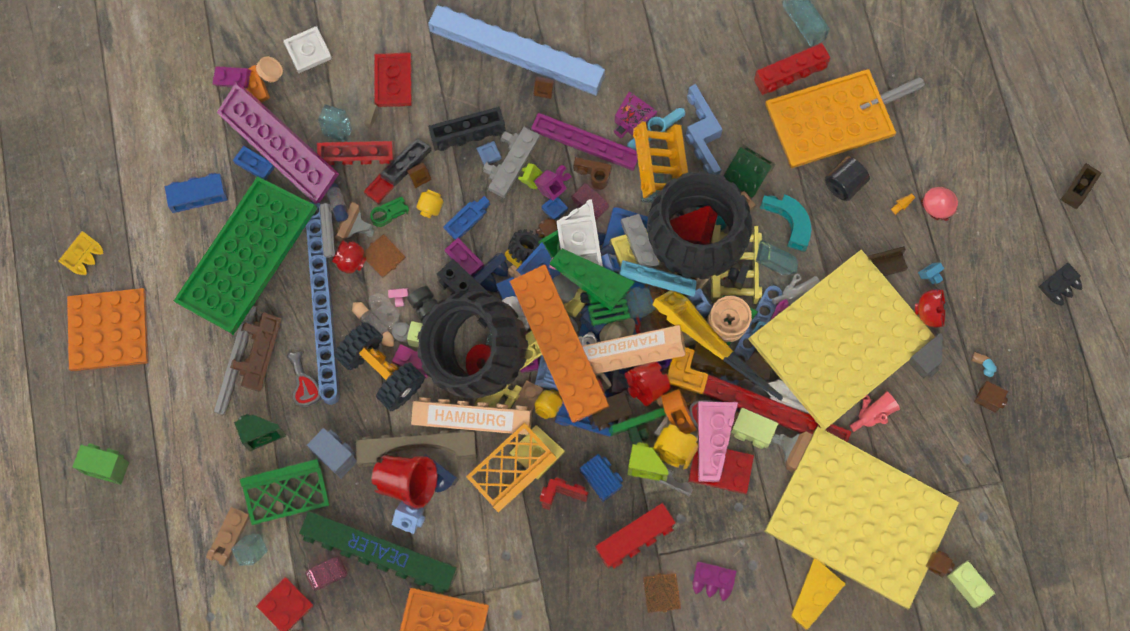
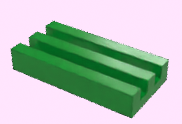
M626 299L620 300L616 305H622L621 308H616L612 311L606 310L593 313L594 310L607 307L603 304L588 306L592 326L630 319ZM624 312V315H620V316H615V317H610V318H605V319H600V320H595V318H594V317H599V316H604V315H609V314Z

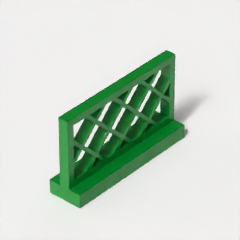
M320 459L240 479L251 525L330 505L321 471ZM317 472L319 481L314 487L305 480L309 474ZM291 478L301 481L296 492L286 486ZM272 483L282 486L277 496L267 492ZM303 484L313 488L308 499L298 494ZM257 488L262 491L257 502L250 498L249 489ZM284 488L294 494L288 504L279 499ZM315 491L323 494L324 503L315 504L310 501ZM265 493L274 498L269 509L259 503ZM296 495L306 501L301 509L291 506ZM276 501L286 505L282 514H276L271 511ZM308 502L313 505V506L306 507L307 504H308ZM257 506L267 511L262 519L255 520L254 511Z

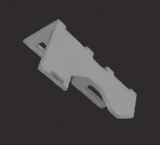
M669 471L666 482L663 480L659 481V483L682 492L689 497L693 491L689 483L675 481L672 476L673 471Z

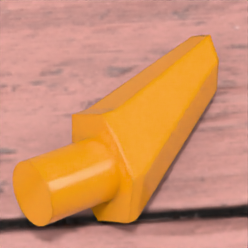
M909 194L897 200V204L890 210L895 215L899 211L905 210L915 199V196Z

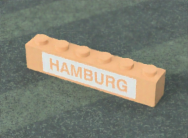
M680 325L583 345L595 374L686 355L684 337Z
M419 397V401H413L411 425L513 433L525 422L531 429L532 410H527L528 406L516 405V409L508 408L507 404H496V407H488L489 403L477 402L476 406L469 405V401L459 400L457 404H452L448 399H438V402H430L431 398ZM525 428L519 433L529 435Z

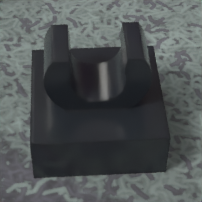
M742 264L740 271L736 268H730L727 278L736 281L734 288L742 289L749 266Z

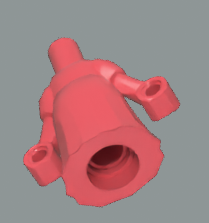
M886 391L869 407L868 404L871 403L870 397L866 395L863 398L859 420L849 425L853 432L862 426L871 427L877 423L887 424V416L900 410L898 403L889 392Z

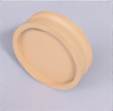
M263 57L256 65L258 75L268 82L277 81L283 73L281 64L272 57Z

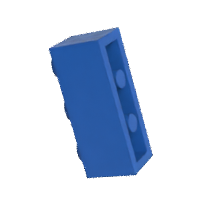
M211 173L202 178H190L188 181L181 183L172 182L170 185L164 186L168 207L172 213L228 201L224 180L220 173Z

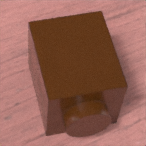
M986 381L981 386L974 402L996 413L1000 408L1003 409L1008 401V398H1006L1008 391Z

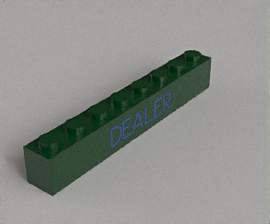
M308 511L299 531L305 542L314 544V542L321 543V548L332 551L334 548L339 550V554L344 557L359 558L358 562L368 566L370 563L377 565L376 569L386 573L388 570L396 572L395 576L404 580L407 577L414 579L413 583L425 587L426 584L433 586L432 590L440 594H444V591L450 592L458 569L454 566Z

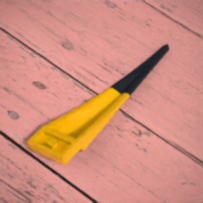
M670 290L655 299L653 306L660 313L668 316L666 320L675 326L680 325L681 330L775 398L782 401L783 396L732 351L688 298L679 292Z

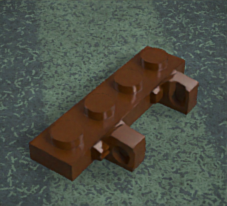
M263 312L259 322H254L253 325L245 322L242 325L241 332H248L249 335H252L251 339L254 341L248 359L246 358L244 362H237L236 359H233L230 368L240 371L239 375L243 376L241 387L257 392L261 391L282 318Z

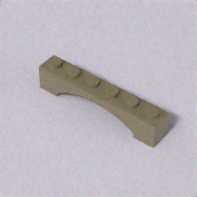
M462 429L459 430V433L440 431L439 434L433 435L431 432H422L420 436H412V434L406 433L401 434L400 437L393 438L392 435H383L379 439H373L370 436L361 437V440H356L357 465L359 467L375 466L377 462L383 459L381 458L382 456L391 455L405 449L420 447L436 448L456 455L457 460L477 459L475 432Z

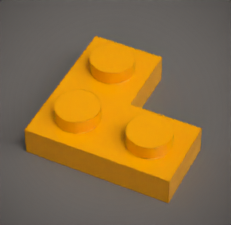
M685 347V356L671 358L667 372L670 384L703 394L708 374L690 369L695 350Z

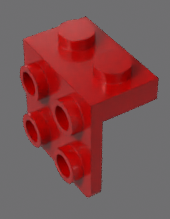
M555 478V480L550 479L547 487H543L540 501L542 502V508L550 510L556 492L584 502L587 500L588 492L585 491L586 488L574 484L573 487L567 485L565 480Z

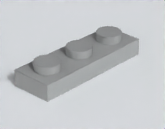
M637 214L621 219V225L636 263L650 268H657L659 262L653 252L640 215Z

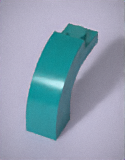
M785 194L782 201L778 200L775 196L764 195L760 209L783 216L791 227V235L787 247L805 252L812 231L811 221L805 208L797 200Z

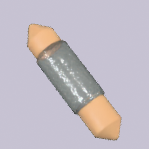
M354 302L352 312L360 319V322H369L383 335L382 345L393 347L394 337L387 327L362 302Z

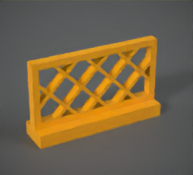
M524 422L477 465L466 478L491 503L493 508L500 512L551 465L557 457ZM524 428L530 434V442H518V434ZM516 436V442H510ZM532 437L536 440L537 443H532ZM507 444H515V456L503 455V448ZM518 445H529V456H517ZM532 445H540L545 450L540 457H531ZM501 458L500 469H488L489 460ZM503 458L515 459L514 470L503 469ZM517 459H529L528 468L526 470H517ZM477 471H485L486 483H478L472 476ZM488 472H500V483H488ZM502 472L514 473V481L510 484L502 483ZM488 486H500L499 495L494 499L487 494Z

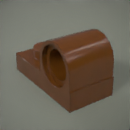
M575 157L573 171L581 175L591 174V185L597 190L607 187L611 175V164ZM602 176L604 179L598 181L595 177Z

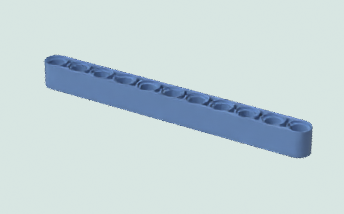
M310 202L319 211L318 214L311 217L306 225L319 392L326 404L333 405L340 399L337 359L334 357L336 344L329 261L323 255L322 230L320 229L319 232L312 233L314 228H321L320 204ZM317 245L322 246V248L318 251L313 250L314 247ZM318 263H323L321 268H315ZM319 281H325L323 286H316ZM319 300H327L325 304L318 305ZM322 317H328L325 323H319V320ZM324 335H329V340L326 342L321 341ZM331 354L330 359L322 360L323 355ZM332 372L333 375L330 379H324L325 373ZM328 391H334V395L331 398L325 397Z

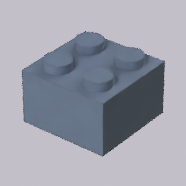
M323 428L307 446L316 457L341 479L357 463L354 457L356 454L346 443L342 445V441L331 429L326 431Z

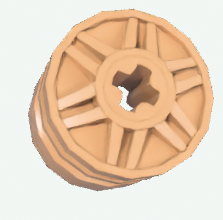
M736 296L720 298L713 305L708 316V324L724 342L739 340L745 334L752 320L749 305L743 299ZM726 318L732 321L730 325H728V322H724Z

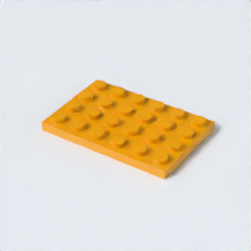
M869 69L765 102L791 169L896 135L894 126ZM878 99L879 102L872 105L871 101ZM870 103V107L861 110V105Z

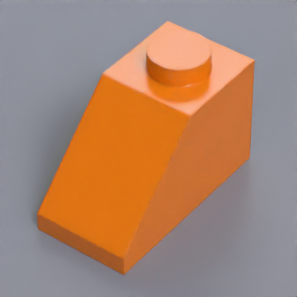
M679 389L661 396L665 413L672 425L678 427L680 432L684 434L697 431L686 401Z

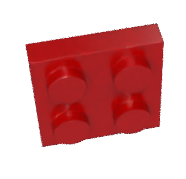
M286 577L256 605L279 631H289L314 606Z

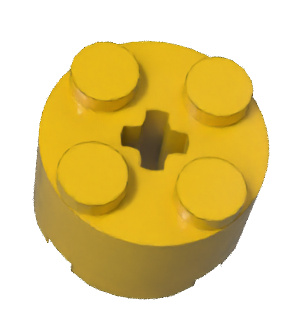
M669 424L668 427L663 428L653 449L660 454L659 458L665 463L676 468L683 465V469H687L698 449L697 438L689 433L684 434L680 432L678 427Z

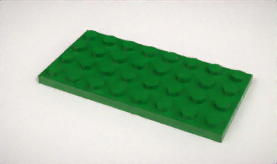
M257 176L174 299V302L234 335L317 210V207Z

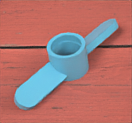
M678 108L663 119L660 117L651 118L648 121L647 131H652L650 127L657 124L663 128L660 132H665L669 126L685 116V110ZM635 138L627 143L628 148L636 150Z

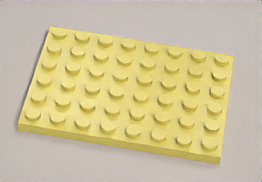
M860 250L750 336L748 340L820 427L825 430L909 361L916 352L935 336L872 261L868 260L866 254Z
M817 427L764 532L902 607L909 609L928 570L926 565L932 553L937 551L959 502Z

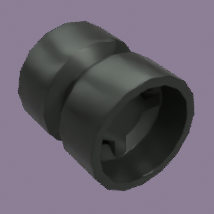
M428 286L416 289L407 298L412 308L417 309L415 312L421 322L425 315L432 311V307L438 303L437 299H433L434 295Z

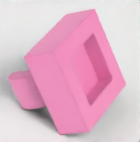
M409 288L388 290L389 298H395L396 307L404 306L403 297L409 296Z

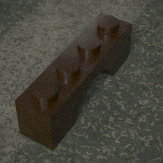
M696 341L693 345L695 352L690 367L694 368V370L699 372L710 371L716 376L728 375L739 381L744 379L750 380ZM753 353L745 363L767 382L770 378L771 366L761 354Z

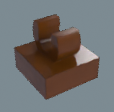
M536 76L533 96L551 99L554 80Z
M424 162L407 171L415 188L432 180Z

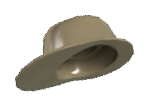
M630 316V319L606 324L600 331V342L631 336L635 330V321Z

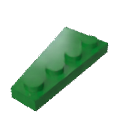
M563 248L550 261L552 267L611 311L635 283V281Z

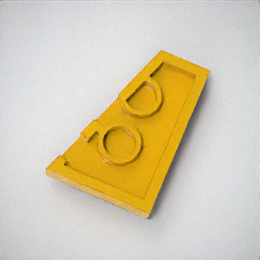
M813 558L791 617L805 630H808L845 586V583L820 561Z

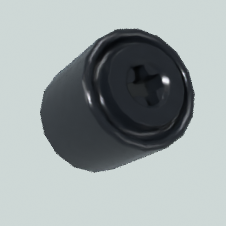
M848 156L825 177V184L835 197L843 201H849L869 182L870 175L859 161Z

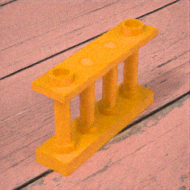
M642 121L634 128L633 137L636 143L643 198H648L656 190L661 191L666 183H655L653 173L671 174L672 179H678L682 174L688 173L681 125L674 124L666 132L647 131L646 121ZM648 138L666 140L668 149L650 148ZM651 156L668 157L670 167L652 165Z

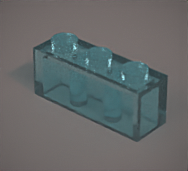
M783 0V7L811 47L827 39L830 28L810 0Z

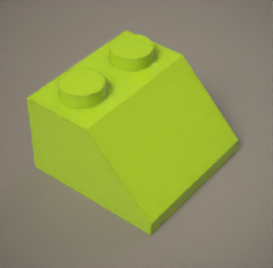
M645 443L633 444L627 475L666 482L669 471L654 449Z

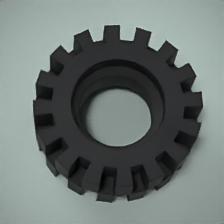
M524 229L523 232L522 230L515 232L508 245L509 255L512 254V259L517 258L516 262L518 263L520 261L524 262L540 245L538 241L542 240V237L538 238L539 234L536 233L534 235L532 234L533 231L527 232V229ZM522 245H526V246H528L530 249H526V248H524Z

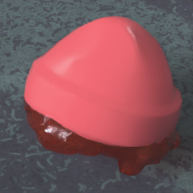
M944 187L930 189L921 200L924 210L937 221H948L958 209L956 195Z

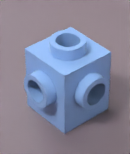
M401 501L395 510L392 526L414 534L418 527L421 528L424 523L425 516H422L424 507L416 509Z

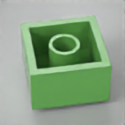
M88 443V446L80 445L73 468L84 475L121 485L129 462L124 459V455L119 454L116 450L107 448V451L97 445Z

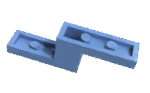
M695 84L689 87L687 99L691 105L695 106L696 114L701 121L688 126L685 137L687 142L693 145L697 159H701L703 162L704 171L720 175L721 169L706 144L721 137L722 128Z

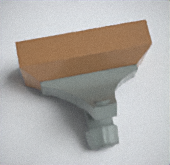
M354 202L349 204L347 208L349 217L345 222L340 223L334 239L340 242L359 232L369 237L374 234L372 225L365 223L361 219L358 204Z
M805 431L793 438H789L784 434L773 435L771 441L783 448L786 470L794 473L813 436L812 434Z

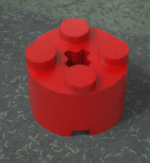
M657 362L637 365L625 373L629 385V394L633 398L637 397L645 406L650 405L670 390L669 378L667 374L663 375L660 369L662 367Z

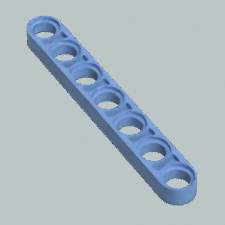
M769 286L765 290L756 308L758 314L750 322L748 329L741 337L734 351L737 356H743L745 361L752 356L755 347L745 348L743 341L748 339L753 332L751 329L753 323H758L759 321L768 323L777 305H774L772 299L768 297V292L773 290L778 293V296H781L782 291L777 286ZM767 307L770 310V314L764 316L760 313L759 309ZM726 375L720 378L734 385H737L739 380L728 381Z

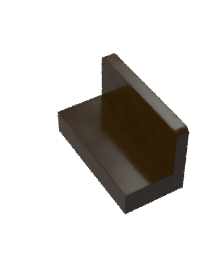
M905 246L868 256V260L872 261L883 276L903 272L908 269L903 256L906 250Z

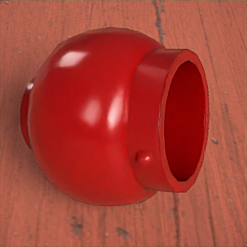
M342 240L331 262L335 263L340 271L351 274L356 270L360 271L367 258L364 257L365 252L361 245L356 242Z

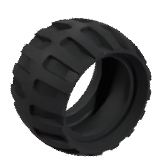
M700 171L699 173L688 172L682 174L678 179L674 178L669 181L655 197L648 215V238L658 260L664 262L665 267L671 272L681 274L685 278L690 279L692 277L699 278L700 280L709 279L713 275L719 276L734 266L748 247L752 233L750 207L745 196L741 195L740 189L733 182L727 181L724 176L710 174L708 171ZM710 206L722 217L729 230V234L719 242L708 245L693 244L682 239L672 229L670 220L676 213L686 208Z
M477 291L456 293L439 301L432 307V311L425 315L422 321L423 325L417 335L419 340L417 354L419 359H421L422 368L426 375L432 378L433 383L439 388L459 397L482 398L505 389L507 385L511 384L518 377L519 370L524 367L526 349H528L525 326L518 319L517 312L509 304L494 295ZM478 314L484 318L490 328L492 348L490 357L484 367L474 375H468L457 362L455 338L461 325L468 318Z

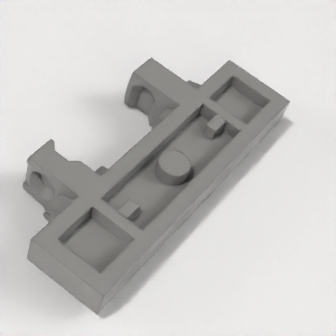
M523 127L519 135L515 133L514 136L504 131L501 136V142L505 141L508 143L510 150L502 165L498 164L496 167L486 162L483 167V172L489 174V179L492 180L488 187L489 191L503 198L506 197L539 141L540 134Z

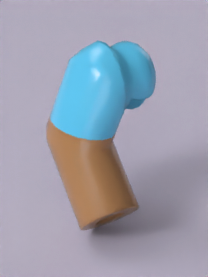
M976 352L973 353L971 361L985 367L984 375L992 377L997 367L991 358Z

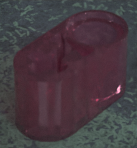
M585 183L571 196V199L579 208L586 204V201L592 199L595 221L609 209L608 203Z
M337 556L307 570L305 575L314 592L348 576V573L340 556Z

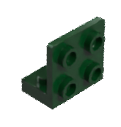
M744 145L739 148L723 176L730 183L733 182L740 191H745L748 196L753 198L768 173L773 170L776 164Z

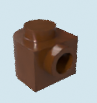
M550 218L543 220L539 224V228L535 230L539 234L538 238L542 237L543 239L558 230L557 222L555 219Z
M938 551L932 553L926 567L930 572L943 578L946 574L950 575L955 564L952 563L953 560L949 558L948 554Z

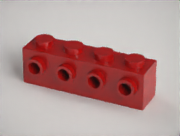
M820 43L757 70L754 81L762 95L771 93L780 87L790 85L794 81L826 69L831 57L823 43Z
M394 141L317 143V154L329 165H335V161H342V165H353V161H361V164H372V161L379 160V164H390V160H395Z
M661 503L596 545L595 550L608 569L611 567L616 569L624 563V558L628 556L633 558L641 552L639 550L645 545L650 547L657 542L656 538L663 534L665 537L673 532L676 522L664 504Z

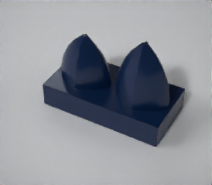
M497 253L473 278L485 290L497 292V283L492 272L498 276L508 277L506 257L502 253Z
M433 460L438 473L435 492H442L452 485L455 486L459 479Z

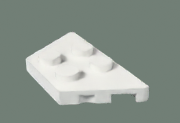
M591 199L586 201V204L579 209H574L568 216H564L557 221L560 248L603 267Z

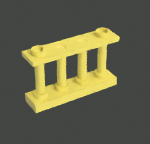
M715 225L711 244L719 242L728 235L720 232V225ZM754 226L749 241L752 242V252H744L740 260H753V270H748L746 278H753V288H742L740 290L720 286V279L728 277L730 270L719 276L713 275L711 276L712 303H716L723 295L753 296V304H757L759 298H762V287H759L758 244H761L762 233H758V226Z

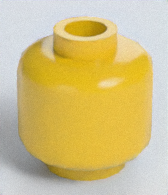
M427 190V192L421 193L416 207L421 211L420 215L431 218V216L439 215L444 201L441 198V194Z
M543 390L534 403L535 411L541 418H554L559 412L563 401L556 390Z

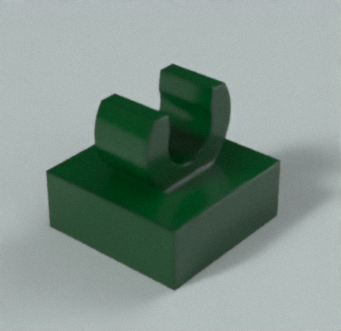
M636 426L628 429L632 445L642 443V440L648 439L650 436L647 428L638 431Z

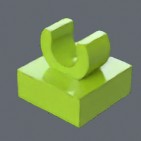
M528 163L526 168H522L524 172L523 177L518 179L531 189H537L533 181L542 175L543 172L535 164Z

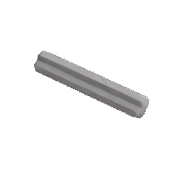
M324 203L320 205L324 257L331 258L335 256L331 205Z

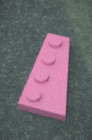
M698 402L699 481L719 482L738 402Z

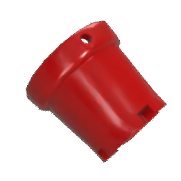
M386 455L381 457L384 459L381 463L377 462L372 472V485H377L378 490H375L376 493L403 501L404 504L416 509L423 508L434 495L437 485V469L435 463L429 457L417 456L406 458Z

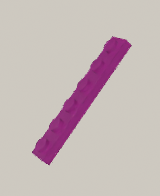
M541 113L537 114L531 127L532 131L629 170L634 171L637 165L638 157L636 150Z

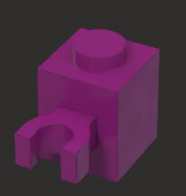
M560 165L556 173L546 170L533 182L543 196L554 200L567 189L563 181L569 180L572 176L567 172L562 175L567 168Z

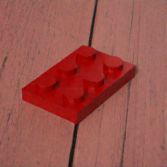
M411 53L374 54V104L377 107L412 106Z
M697 449L693 456L688 482L747 494L754 455L726 449L719 482L699 481Z

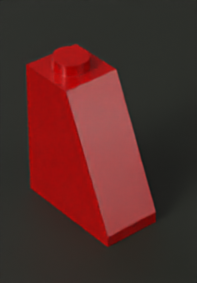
M705 206L670 220L672 229L682 239L693 244L708 245L712 239L718 214L710 206Z

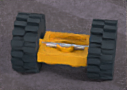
M363 322L355 330H351L350 334L344 337L345 339L339 343L340 346L334 352V357L347 370L358 368L366 360L387 380L379 388L376 398L392 412L399 409L401 405L403 406L412 395H415L425 379L424 375L412 363H406L398 368L395 364H389L385 360L386 356L380 350H375L380 346L383 335L369 322Z

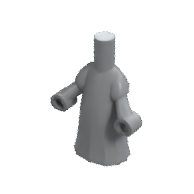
M795 274L790 285L784 289L783 295L772 298V302L774 305H778L782 300L787 299L788 304L791 305L817 285L820 280L817 276H814L795 286L801 280L800 274Z

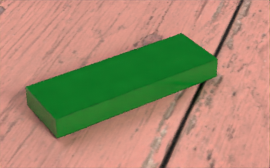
M664 407L612 425L609 428V433L611 436L628 431L631 427H639L664 418L666 416Z

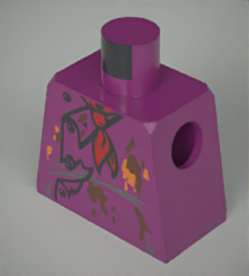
M629 91L615 115V123L618 127L614 130V133L619 138H623L627 132L633 136L634 128L642 121H646L647 126L651 118L657 117V111Z

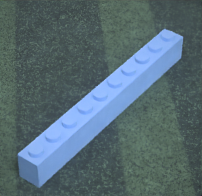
M437 5L428 23L429 30L432 33L593 95H597L605 77V69L598 64H590L579 57L574 58L564 51H556L545 44L540 45L530 38L525 39L514 32H506L496 25L491 26L480 19H472L465 13L454 12L446 6L441 7Z

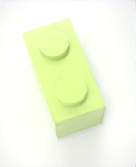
M741 408L731 433L735 434L734 437L739 440L745 441L746 439L753 442L752 445L757 448H768L778 423Z
M969 561L961 564L947 576L973 608L980 606L995 594Z

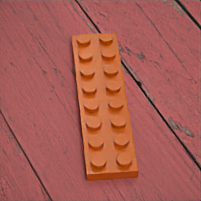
M546 265L511 280L510 283L572 422L575 423L610 407Z

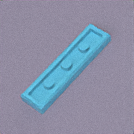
M622 260L619 275L694 297L696 280Z

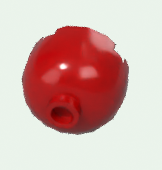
M943 289L928 290L921 295L919 303H915V314L919 315L920 320L929 327L940 328L945 326L946 312L944 310L945 296Z

